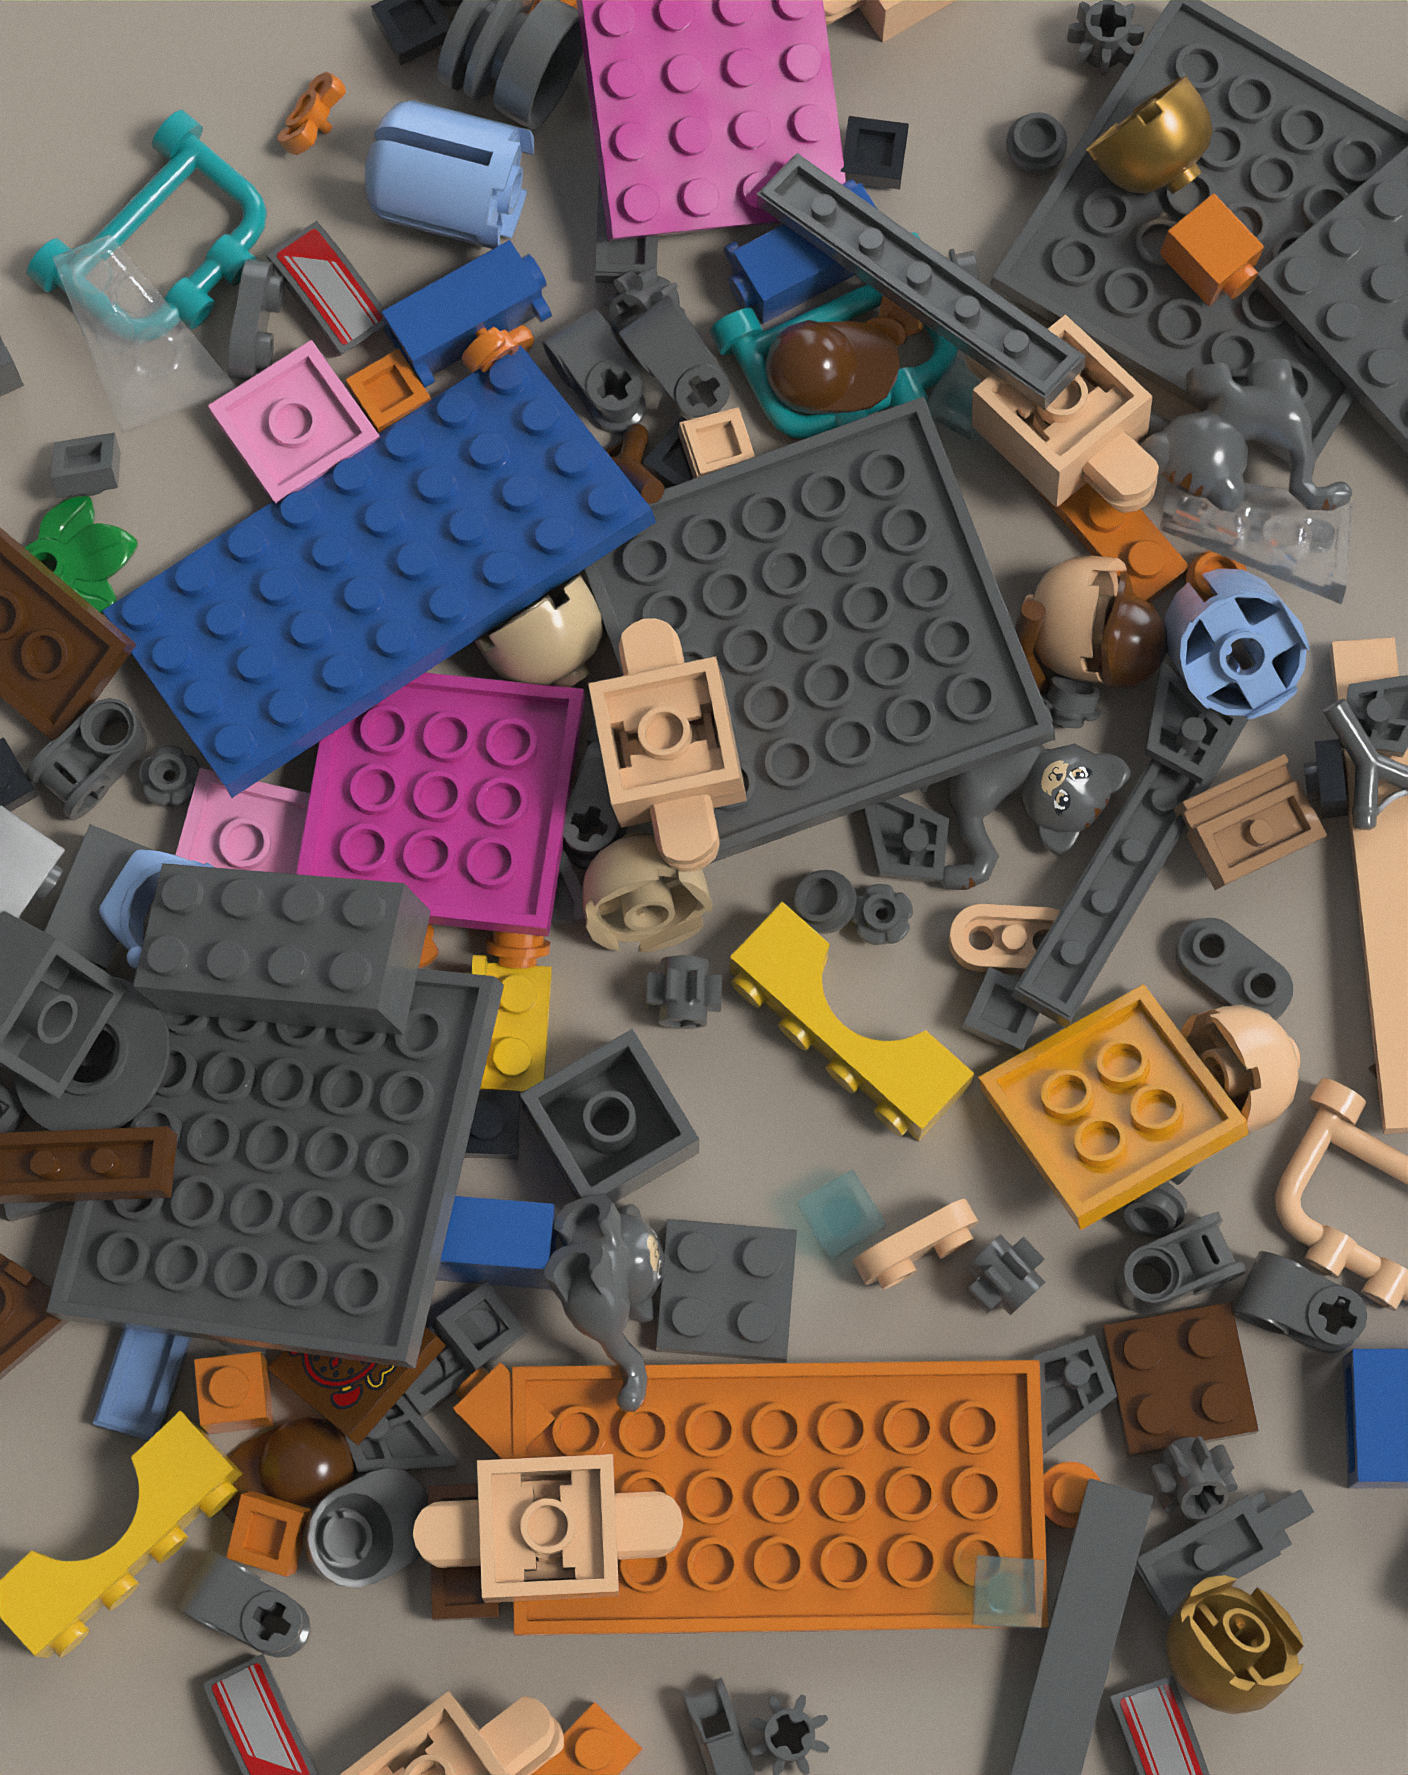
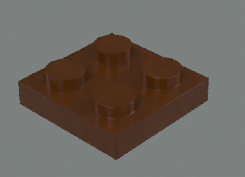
M1232 1302L1102 1326L1101 1331L1111 1380L1117 1393L1115 1400L1127 1457L1164 1451L1174 1441L1186 1437L1197 1438V1436H1202L1204 1442L1208 1443L1252 1435L1259 1431Z

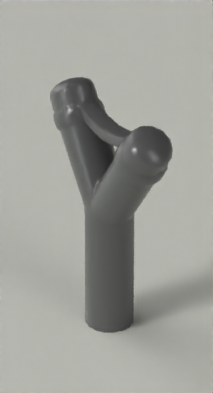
M1341 699L1324 709L1323 713L1355 764L1354 806L1352 807L1353 825L1359 830H1371L1376 827L1377 816L1386 806L1396 799L1408 795V766L1377 753L1347 701ZM1379 779L1402 789L1388 795L1378 804Z

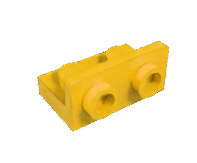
M473 955L472 973H460L495 976L504 985L480 1090L520 1091L522 1093L545 1079L552 967L508 968L498 963H488L486 955Z

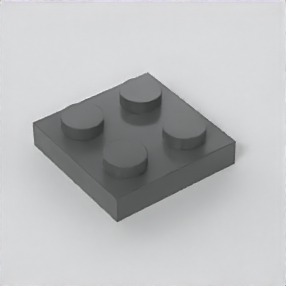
M667 1219L664 1253L665 1265L662 1278L656 1352L787 1362L797 1230Z

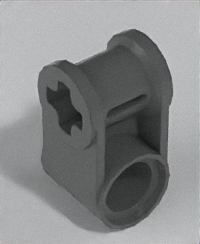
M669 294L619 332L641 365L652 377L655 376L680 409L687 415L699 418L719 412L727 403L730 395V383L725 373L717 364L712 352L702 341V337ZM699 376L702 381L694 385L690 380Z
M596 309L591 310L542 341L544 351L564 383L573 389L600 428L613 434L626 433L629 426L642 422L646 413V401L642 393V378L623 351L613 330ZM615 392L616 395L619 396L620 398H623V397H626V398L623 399V400L618 401L617 398L614 397L613 395H609V396H607V395H608L609 393Z
M112 698L98 700L90 705L60 737L50 742L37 754L28 766L26 777L33 784L42 783L65 805L63 809L64 814L70 820H77L91 811L102 800L109 788L134 763L140 760L146 750V730L126 703ZM118 721L128 724V733L121 742L111 746L100 744V735L106 726ZM66 772L76 784H71L61 773Z
M596 740L591 742L580 765L574 789L569 798L563 833V847L570 862L584 870L588 869L590 862L601 850L625 836L628 826L621 828L612 808L600 742ZM592 826L600 828L601 835L593 834L588 842L580 840L579 833L587 834Z
M1219 1211L1193 1220L1170 1232L1167 1236L1139 1247L1132 1252L1121 1265L1115 1277L1114 1287L1121 1303L1133 1312L1142 1314L1156 1312L1191 1295H1200L1218 1288L1246 1273L1247 1270L1244 1263L1235 1262L1219 1226L1223 1220ZM1148 1265L1158 1270L1164 1283L1163 1291L1157 1294H1148L1140 1290L1134 1283V1267Z
M1266 1251L1258 1252L1233 1310L1238 1317L1259 1328L1288 1336L1326 1353L1342 1352L1350 1347L1365 1329L1367 1321L1366 1306L1357 1293L1310 1272L1307 1268L1290 1259ZM1332 1306H1337L1343 1310L1341 1321L1350 1327L1342 1326L1336 1334H1331L1325 1330L1327 1319L1318 1314V1312L1326 1314Z
M211 1550L208 1551L177 1607V1610L226 1637L231 1635L266 1655L276 1658L290 1657L299 1652L307 1643L311 1632L310 1618L305 1608L287 1594L261 1581V1577ZM285 1609L283 1618L291 1624L289 1631L285 1636L280 1633H274L268 1640L270 1631L262 1625L264 1618L268 1613L278 1617Z

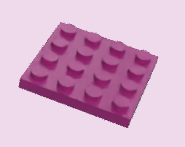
M576 0L608 242L781 223L779 220L758 206L757 193L796 153L839 183L843 184L846 182L845 173L841 172V168L844 167L823 0Z
M424 673L319 741L296 874L405 883L430 909L428 924L549 937L564 841L563 833L567 806L571 795L585 704L584 690L435 673Z

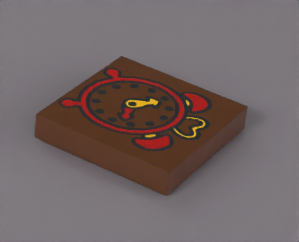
M425 1327L415 1369L284 1350L267 1369L358 1446L446 1345L437 1335Z

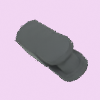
M722 1677L715 1679V1687L691 1694L689 1688L682 1690L686 1712L706 1774L755 1775L730 1695ZM725 1712L730 1731L706 1739L700 1720Z

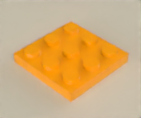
M1144 984L978 1077L981 1090L1080 1231L1249 1135L1246 1119Z

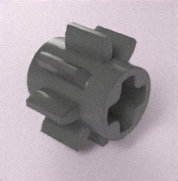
M1102 0L1092 6L1083 1L1079 3L1077 12L1079 23L1069 24L1067 33L1068 42L1080 44L1076 58L1078 65L1087 62L1099 68L1101 75H1106L1108 68L1119 62L1126 67L1129 65L1135 53L1132 46L1142 44L1145 27L1131 25L1135 10L1133 3L1126 6L1113 0ZM1102 31L1109 32V38L1103 37Z
M651 267L639 275L631 270L614 280V283L619 292L604 300V305L609 308L611 329L613 332L618 333L668 294L680 307L679 294L676 290L678 287L677 283H671L666 278L658 276L655 267Z
M687 955L668 956L661 959L660 973L648 972L646 974V1009L659 1010L660 1025L678 1029L702 1028L707 1025V1011L721 1012L722 975H709V961L707 959Z
M1000 1234L965 1267L976 1279L966 1291L986 1313L990 1312L999 1303L1009 1315H1012L1046 1283L1034 1270L1045 1258L1024 1236L1012 1247Z
M1197 1436V1438L1186 1437L1174 1441L1163 1451L1160 1459L1161 1464L1154 1465L1151 1468L1158 1484L1154 1489L1164 1510L1168 1512L1180 1506L1187 1520L1192 1518L1204 1519L1217 1514L1226 1505L1229 1492L1235 1491L1238 1488L1231 1473L1235 1467L1225 1446L1221 1444L1208 1450L1202 1436Z
M801 1694L798 1697L794 1709H782L780 1701L775 1696L769 1697V1707L773 1715L768 1722L760 1718L750 1719L749 1725L752 1728L764 1732V1742L756 1745L750 1753L754 1757L768 1752L776 1760L772 1768L773 1775H779L784 1768V1764L796 1762L799 1771L803 1775H808L810 1773L809 1764L805 1756L809 1751L813 1750L817 1753H828L830 1747L826 1743L815 1740V1729L822 1727L827 1722L828 1717L827 1715H818L810 1719L803 1712L806 1705L805 1695ZM787 1717L788 1722L792 1726L803 1723L806 1727L807 1734L799 1741L801 1752L791 1754L787 1746H780L778 1748L773 1746L771 1738L778 1733L777 1721L779 1719Z

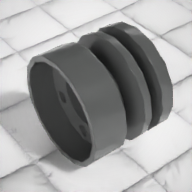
M463 0L450 24L440 52L437 67L438 82L456 91L464 87L465 96L478 102L486 97L495 87L493 97L494 111L527 128L537 129L556 108L580 62L583 47L578 9L560 0H541L533 10L534 0Z

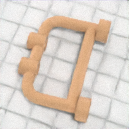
M1321 1078L1308 1101L1318 1112L1280 1178L1275 1193L1276 1214L1288 1233L1302 1244L1310 1247L1304 1257V1261L1307 1264L1333 1278H1338L1344 1267L1367 1280L1361 1290L1364 1296L1382 1307L1396 1311L1401 1300L1408 1303V1270L1394 1261L1379 1257L1357 1245L1352 1238L1341 1231L1327 1225H1322L1309 1218L1301 1207V1196L1330 1142L1408 1185V1156L1355 1127L1367 1104L1364 1098L1336 1081Z

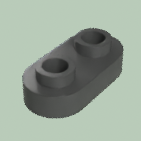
M247 259L245 262L229 343L228 374L230 378L249 380L257 375L260 369L264 370L271 366L274 351V334L267 332L270 312L280 313L284 296V277L275 275L273 262Z
M1198 919L1183 931L1176 947V960L1180 970L1189 980L1223 1006L1245 1005L1269 1014L1274 1020L1282 1016L1293 997V982L1284 966L1229 923L1221 919ZM1206 939L1215 940L1221 946L1222 954L1216 958L1206 957L1202 954L1199 943ZM1254 979L1268 981L1272 987V995L1267 998L1256 996L1250 988V982Z

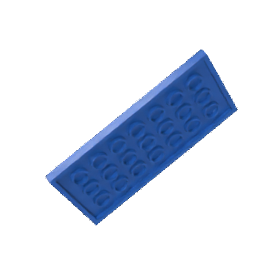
M521 345L516 353L505 355L494 363L489 371L482 372L481 369H478L431 399V401L378 433L380 439L351 458L342 460L334 469L303 489L289 494L278 505H275L272 501L102 610L111 623L137 644L132 650L131 655L231 798L656 523L652 508Z

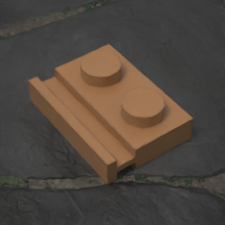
M1285 754L1187 799L1173 808L1177 817L1180 815L1183 817L1189 829L1186 835L1214 890L1220 889L1327 836L1299 780L1294 781L1286 767L1289 760Z

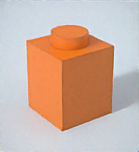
M1213 193L1168 230L1159 254L1204 303L1210 307L1225 293L1231 299L1236 298L1254 282L1257 274H1259L1255 266L1264 249V245Z
M260 1351L194 1359L200 1426L209 1435L274 1427L269 1370L267 1369L268 1361Z
M500 1362L490 1373L484 1367L472 1373L456 1390L455 1395L461 1401L453 1407L455 1415L498 1460L513 1459L512 1373ZM526 1389L527 1449L556 1418Z

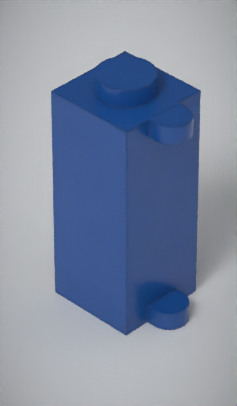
M851 179L842 184L877 209L862 183L857 185ZM784 224L741 247L735 241L723 247L725 256L732 266V276L728 277V282L734 297L743 309L752 307L762 324L854 276L852 272Z
M508 240L383 310L382 316L385 332L395 350L399 348L424 388L435 383L433 374L462 359L463 352L477 338L475 333L479 329L486 328L489 330L492 327H496L499 331L507 330L509 332L535 317L540 322L552 317L550 308L542 296V289L547 286V283L535 259L530 254L521 257L511 240Z

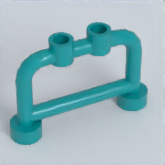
M181 109L171 114L162 123L152 140V147L169 162L78 255L59 238H54L36 252L28 264L26 275L45 292H51L57 287L61 288L109 331L126 341L146 343L158 340L172 331L181 321L190 329H195L208 318L215 307V301L207 295L222 278L232 286L240 284L246 260H257L249 250L256 244L265 229L267 210L264 199L252 183L200 140L203 126ZM197 169L241 207L242 221L230 235H223L212 245L205 257V261L188 278L180 279L169 290L163 304L155 313L145 318L132 317L92 284L89 279Z
M911 232L913 235L920 239L918 233ZM868 284L766 331L763 330L753 309L744 308L721 318L709 330L721 355L734 353L759 404L773 426L786 436L801 440L865 418L889 406L895 407L923 396L926 403H928L929 398L925 390L949 375L957 361L958 353L957 347L924 324L934 345L931 358L914 368L905 367L899 369L897 381L884 400L867 410L852 413L811 414L805 416L795 413L791 408L779 402L768 386L765 358H767L771 343L788 326L806 320L845 322L872 310L881 304L883 295Z

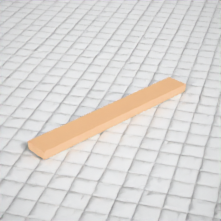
M1395 637L1333 641L1331 643L1330 658L1335 702L1341 699L1346 700L1349 684L1399 676ZM1341 748L1383 1134L1408 1133V795L1398 798L1386 806L1377 816L1375 828L1365 831L1355 828L1352 815L1355 764L1346 749ZM1408 748L1403 757L1384 755L1408 766ZM1379 779L1378 804L1388 795L1402 789Z

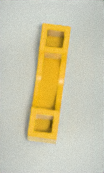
M781 902L730 956L729 971L735 976L730 981L732 986L751 1005L759 1008L765 1003L779 1015L782 1020L778 1023V1027L795 1045L805 1051L812 1045L830 1061L825 1068L831 1077L844 1089L854 1094L860 1088L878 1105L873 1110L874 1114L888 1129L900 1137L908 1132L919 1142L970 1087L974 1072L927 1030L901 1040L880 1041L861 1036L842 1024L829 1007L822 985V974L828 960L830 944L784 902Z
M179 1411L131 1456L139 1484L138 1505L131 1525L115 1545L95 1557L80 1561H60L31 1550L0 1579V1618L35 1657L49 1658L55 1652L59 1658H62L71 1652L89 1634L90 1629L85 1623L102 1606L112 1611L122 1604L139 1586L140 1583L134 1578L138 1572L153 1558L158 1564L168 1560L188 1540L189 1536L183 1530L202 1512L208 1518L212 1517L226 1506L238 1492L232 1484L243 1473L189 1415Z

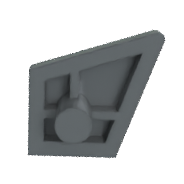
M1162 664L1157 674L1145 755L1201 785L1232 728L1212 708H1205L1188 689L1185 681L1168 664Z
M1408 675L1349 684L1346 701L1377 753L1403 757L1408 748Z
M900 796L864 808L880 877L937 883L943 880L949 818Z
M1095 1334L1032 1357V1360L1040 1361L1043 1455L1117 1398L1116 1390Z
M404 1394L358 1446L345 1436L359 1473H368L383 1468L407 1471L455 1468L458 1465L456 1457L423 1417L419 1415Z

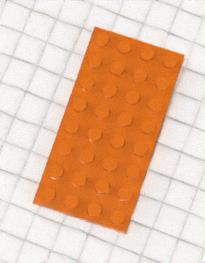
M1039 1360L644 1365L648 1378L646 1397L635 1412H624L617 1405V1396L623 1384L618 1365L512 1367L513 1459L613 1454L615 1493L662 1492L674 1499L681 1510L683 1518L681 1539L676 1548L667 1555L658 1558L618 1559L619 1597L514 1602V1636L1044 1629L1049 1627ZM526 1389L556 1418L527 1449Z

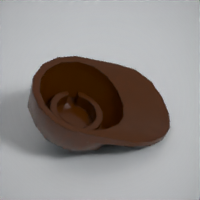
M806 320L788 326L771 343L765 372L768 386L778 401L794 411L808 414L852 413L871 409L888 396L897 381L900 360L896 344L884 331L871 324L853 321L816 322Z
M1120 572L1117 596L1104 630L1101 645L1103 681L1110 688H1135L1154 677L1165 659L1168 651L1167 630L1154 606L1134 596L1128 572Z
M303 1417L286 1422L246 1442L229 1457L243 1474L232 1484L238 1492L222 1510L234 1524L241 1494L248 1491L261 1493L312 1510L330 1492L356 1478L357 1467L345 1435L325 1419Z

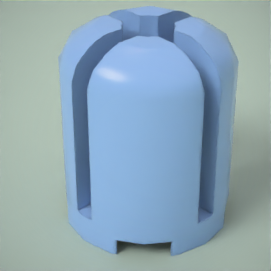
M415 100L397 103L381 118L374 133L376 142L370 145L365 162V191L371 209L383 221L490 249L501 245L500 235L508 238L513 237L527 195V190L521 188L523 181V167L520 166L522 152L534 155V136L531 130Z
M1216 569L1204 573L1203 577L1214 595L1205 603L1188 582L1175 594L1165 614L1164 621L1167 630V653L1184 679L1188 689L1205 708H1212L1225 715L1246 716L1247 719H1254L1279 709L1296 694L1298 690L1296 685L1305 670L1306 651H1309V644L1302 623L1264 579L1245 570ZM1237 639L1240 640L1254 664L1249 669L1242 670L1239 662L1233 654L1231 655V644Z

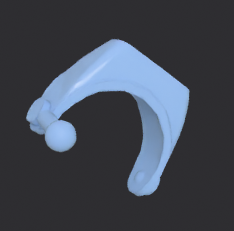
M137 850L132 854L99 908V914L108 929L129 950L126 957L128 964L132 968H138L144 943L143 923L148 909L154 900L162 863L214 867L207 862L202 864L155 850Z

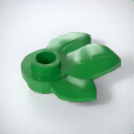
M89 496L73 497L56 505L43 517L39 528L38 540L31 542L24 548L40 562L45 559L57 562L53 573L97 611L104 614L102 610L117 601L112 586L107 579L115 575L128 563L138 548V542L134 536L117 526L104 523L94 524L95 510L92 499Z

